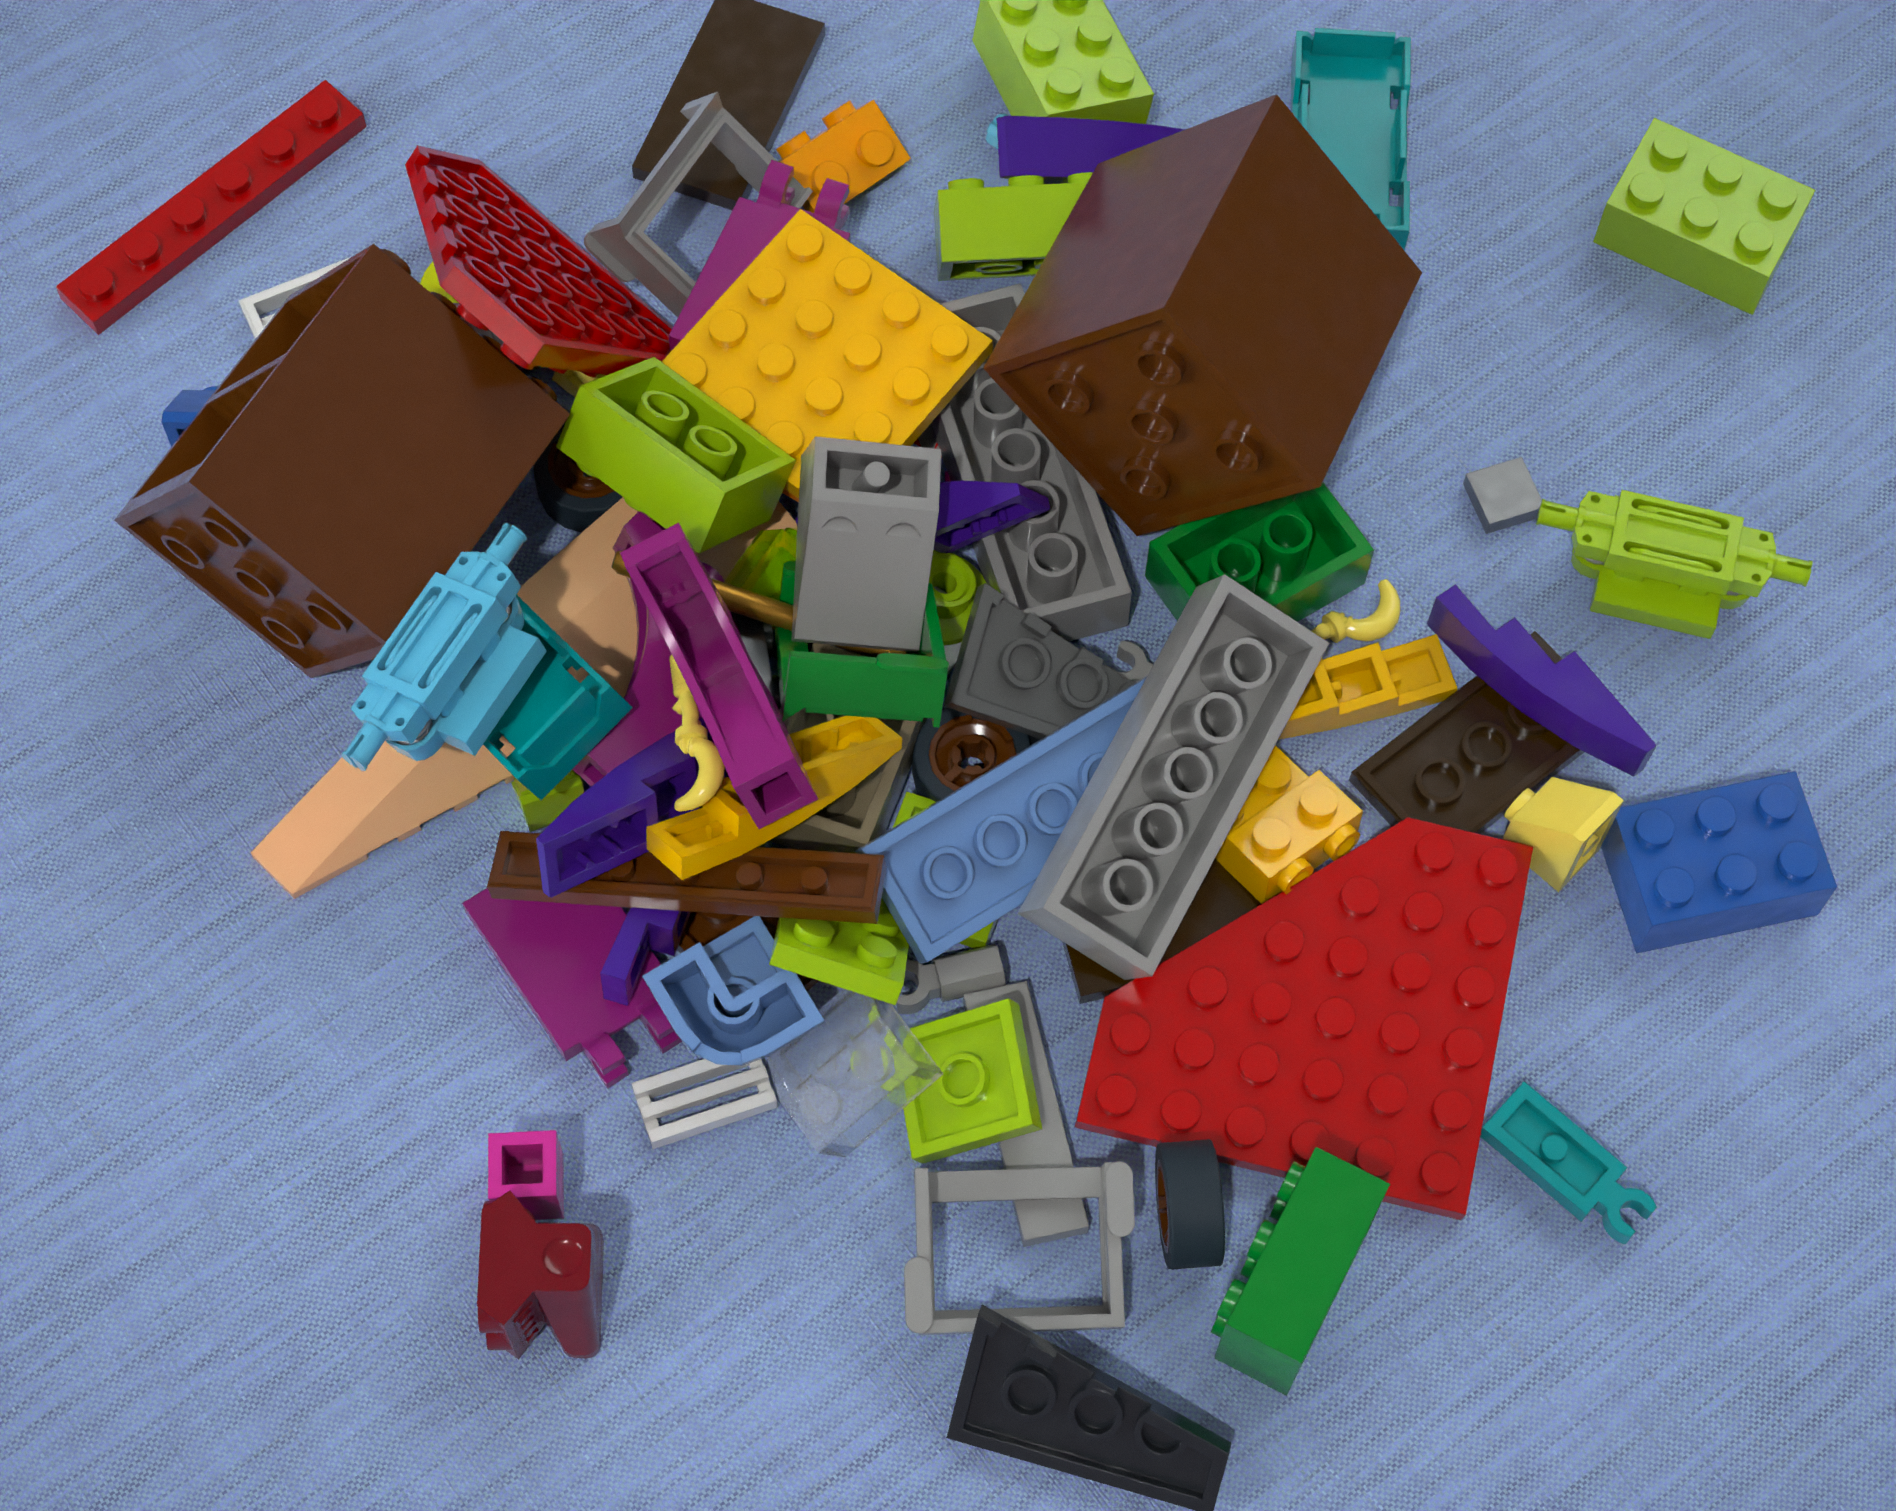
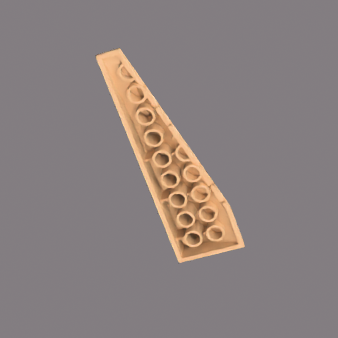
M622 497L521 586L517 595L624 698L632 676L636 655V611L627 577L617 574L611 566L615 556L613 546L623 526L638 511L631 508ZM778 501L769 521L702 553H697L701 562L707 563L717 570L725 583L779 600L783 564L787 561H796L797 523ZM771 625V626H772V629H773V631H774L775 628H776V626ZM572 666L567 670L579 683L589 674L582 667L578 671ZM502 736L499 740L504 746L500 750L508 757L515 747ZM385 740L368 764L366 771L353 767L341 758L251 851V855L295 899L366 861L369 852L395 838L401 842L421 831V824L451 808L456 812L478 800L477 794L502 780L508 784L515 777L484 745L481 746L474 756L444 742L434 755L425 760L416 761L398 753Z

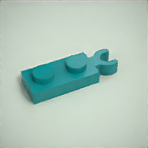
M1523 1082L1481 1129L1480 1137L1579 1221L1582 1222L1592 1209L1596 1210L1602 1215L1603 1226L1608 1235L1619 1243L1626 1244L1636 1232L1622 1220L1620 1209H1634L1641 1217L1647 1220L1657 1208L1654 1200L1644 1191L1636 1188L1624 1189L1618 1184L1617 1181L1628 1167L1526 1082Z

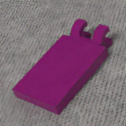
M771 160L764 174L757 201L754 202L739 197L669 334L670 350L676 347L800 210V208L790 205L795 196V188L788 186L794 175L793 166ZM827 178L818 196L815 212L803 211L851 243L850 233L841 230L850 214V206L844 205L849 194V185Z
M488 888L462 903L465 913L565 1061L583 1051L607 1089L629 1076V1071L624 1065V1062H626L625 1056L610 1036L640 1019L662 1054L682 1042L642 977L661 965L651 949L648 952L629 1005L626 1006L603 999L600 972L627 916L621 907L494 899L491 897Z

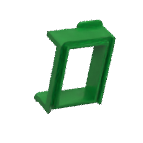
M787 561L783 564L779 601L791 605L794 603L796 561ZM928 584L920 647L917 652H907L906 654L881 653L877 658L808 652V643L792 641V631L776 626L775 643L782 722L805 708V712L920 722L923 721V718H931L933 727H940L949 662L946 660L933 584Z

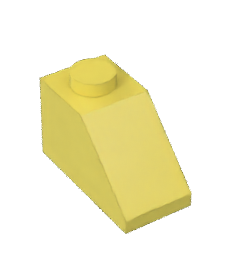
M1551 777L1537 793L1527 788L1509 806L1504 817L1510 823L1503 836V840L1532 846L1533 852L1530 869L1557 892H1560L1599 851L1624 800L1611 791Z

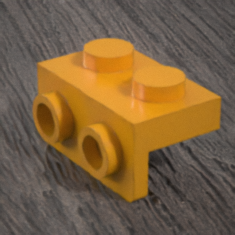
M874 99L857 109L851 100L847 101L822 118L827 129L812 139L804 130L776 149L782 158L778 162L793 166V177L804 188L809 187L813 191L802 205L806 211L812 213L815 212L818 196L827 178L849 185V194L844 202L845 204L911 159Z

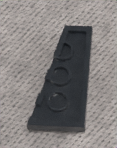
M983 1304L981 1305L946 1438L1195 1511L1214 1510L1230 1453V1441Z

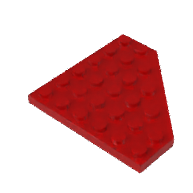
M417 145L406 162L405 167L439 284L459 302L456 311L462 318L479 329L492 331L503 341L500 349L505 356L519 366L529 370H533L535 366L548 367L561 374L571 370L596 378L598 374L608 375L653 357L662 362L672 351L670 350L669 334L673 326L482 161Z
M1408 817L1291 886L1290 889L1292 891L1287 895L1284 892L1279 893L1157 966L1153 976L1136 978L1105 996L1074 1128L1157 1147L1159 1143L1210 1139L1216 1150L1218 1162L1282 1178L1286 1177L1294 1161L1306 1167L1315 1147H1318L1389 1183L1390 1186L1382 1202L1462 1220L1466 1215L1533 847Z

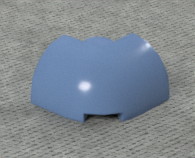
M760 916L752 917L703 947L699 942L642 976L676 1035L694 1054L718 1065L743 1066L766 1058L825 1023L797 974L769 965L774 939Z

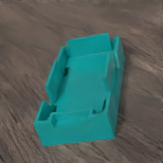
M1315 28L1313 37L1308 31H1296L1291 64L1290 111L1405 251L1410 231V181H1407V108L1411 85V37H1398L1395 39L1396 32ZM1390 92H1393V99H1398L1397 109H1390ZM1389 188H1392V195H1398V206H1389Z
M516 594L524 615V625L521 631L538 637L547 652L483 745L521 784L542 800L633 707ZM571 666L576 671L582 667L589 674L579 683L567 670ZM502 736L515 747L508 757L500 750L504 746L499 740Z

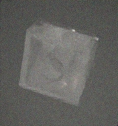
M842 989L819 1009L820 1014L825 1020L824 1024L768 1056L767 1060L781 1104L817 1153L845 1158L943 1075V1072L890 1003Z

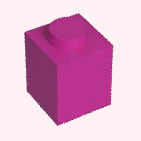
M556 1130L488 1133L489 1201H495L511 1190L518 1201L531 1212L536 1220L564 1219V1154Z

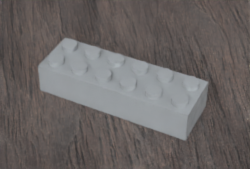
M1021 283L941 303L940 305L993 340L994 350L1025 293ZM988 357L931 422L939 449H942L941 455L950 480L1018 483L1047 497L1050 510L972 543L983 578L989 586L1004 595L1003 600L1025 614L1030 612L1052 626L1050 629L1052 632L1068 642L1128 626L1132 592L1096 491L983 369L989 359Z
M1225 574L1197 586L1018 914L1124 980L1153 976L1326 651L1329 642Z

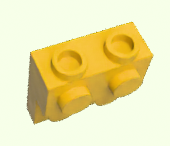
M1275 745L1215 858L1263 904L1281 892L1287 895L1292 891L1290 889L1291 886L1312 875L1314 869L1329 858L1335 861L1349 853L1360 838L1358 830L1363 810L1320 770L1310 776L1306 775Z

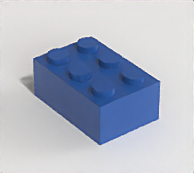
M1796 771L1621 807L1601 845L1636 954L1817 916L1837 888Z

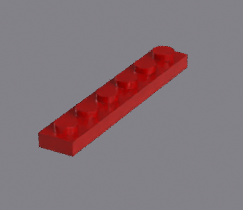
M324 80L58 284L56 289L61 300L98 335L365 129L367 126L364 114L328 81Z

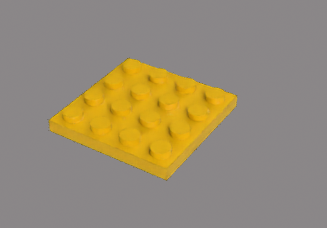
M800 209L666 356L662 363L793 457L796 462L784 489L799 499L801 455L815 436L911 446L993 352V340Z

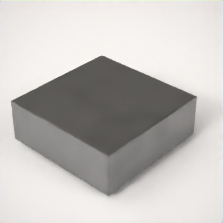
M1522 457L1466 473L1463 485L1486 534L1537 519L1542 499Z

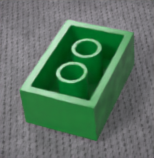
M1322 482L1319 488L1175 527L1149 542L1145 577L1177 621L1197 586L1225 574L1298 622L1364 585L1374 549L1324 482Z
M1315 1147L1306 1167L1294 1161L1276 1196L1278 1199L1269 1216L1277 1220V1224L1275 1225L1264 1219L1247 1253L1248 1258L1240 1273L1248 1278L1247 1283L1234 1278L1216 1314L1218 1317L1210 1333L1221 1339L1214 1359L1287 1396L1374 1221L1390 1184L1318 1147Z

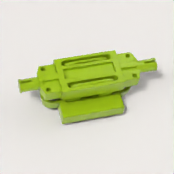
M1621 490L1619 496L1588 491L1578 508L1542 499L1536 520V525L1541 524L1572 532L1573 550L1571 563L1581 575L1596 579L1589 611L1711 639L1716 629L1720 608L1735 609L1741 607L1751 596L1758 597L1769 578L1792 582L1806 587L1812 570L1813 561L1811 560L1807 561L1776 554L1773 533L1743 526L1744 517L1627 490Z

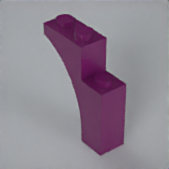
M638 511L623 526L613 546V550L615 553L616 551L626 550L665 530V528L655 520L652 521L645 513ZM702 562L710 578L725 583L717 570L709 564ZM628 577L627 580L631 588L636 611L637 645L633 672L624 699L633 708L573 768L590 786H593L618 765L682 726V716L672 709L678 701V698L673 694L669 661L672 654L635 583Z
M677 523L620 552L628 573L648 607L697 704L733 788L758 829L818 800L784 721L782 722V716L776 702L752 662L728 607L680 524Z

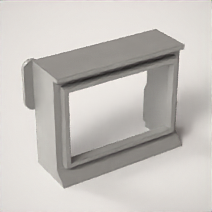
M718 92L685 104L680 112L689 122L618 217L595 224L592 230L584 237L586 249L618 280L629 282L637 278L677 317H679L696 282L644 233L645 229L710 142L735 165L737 172L758 193L771 160L777 161L722 106ZM792 177L788 185L795 188V196L790 205L801 208L813 192L809 187L804 188L794 177Z
M1118 1161L1104 1162L1101 1167L928 1172V1168L914 1169L917 1257L910 1259L904 1267L905 1321L909 1330L919 1333V1335L973 1334L980 1310L935 1311L932 1203L1098 1198L1102 1305L992 1310L1031 1332L1109 1330L1125 1327L1121 1237L1129 1235L1135 1226L1133 1173L1128 1164Z

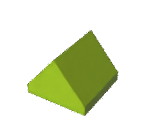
M573 769L542 800L537 798L516 778L511 782L530 832L549 826L576 798L584 793L580 776Z

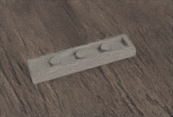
M1027 981L964 994L963 1004L965 1011L1008 998L1020 1006L1042 1130L998 1142L1004 1170L1073 1168L1074 1165ZM1082 1198L1012 1201L1023 1247L1088 1233L1089 1224Z

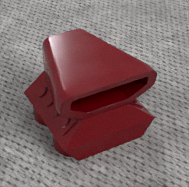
M511 1190L495 1201L484 1202L481 1212L477 1307L480 1333H486L488 1350H506L519 1360L546 1323L564 1353L569 1357L587 1359L594 1357L599 1352L601 1341L604 1239L602 1231L598 1226L587 1223H536V1219L531 1212L518 1201Z

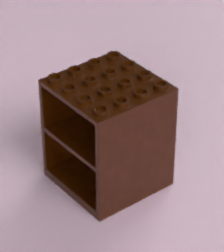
M1276 94L1098 163L983 369L1134 534L1140 536L1319 488L1422 272Z
M373 243L286 299L114 521L307 676L314 678L372 660L376 657L435 572L445 575L461 552H471L567 420L570 413L556 402L557 396L547 384L535 377H527L508 360L509 358L501 351L500 343L489 336L479 335L461 320L460 315L456 311V306L448 298L436 292H429L411 276L410 267L401 257L387 249H380Z

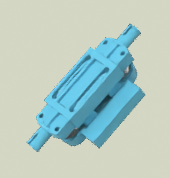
M504 523L486 552H461L445 575L435 572L362 675L368 685L353 704L351 710L363 726L348 748L341 754L342 758L350 765L359 768L361 771H366L368 764L385 740L398 753L416 761L425 760L434 755L444 742L474 756L477 754L547 652L538 637L521 631L524 625V615L516 598L521 585L507 567L522 544L527 541V536L514 525L510 526L509 523Z

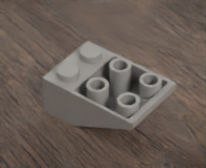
M814 437L801 455L792 641L917 652L919 650L939 513L942 449Z

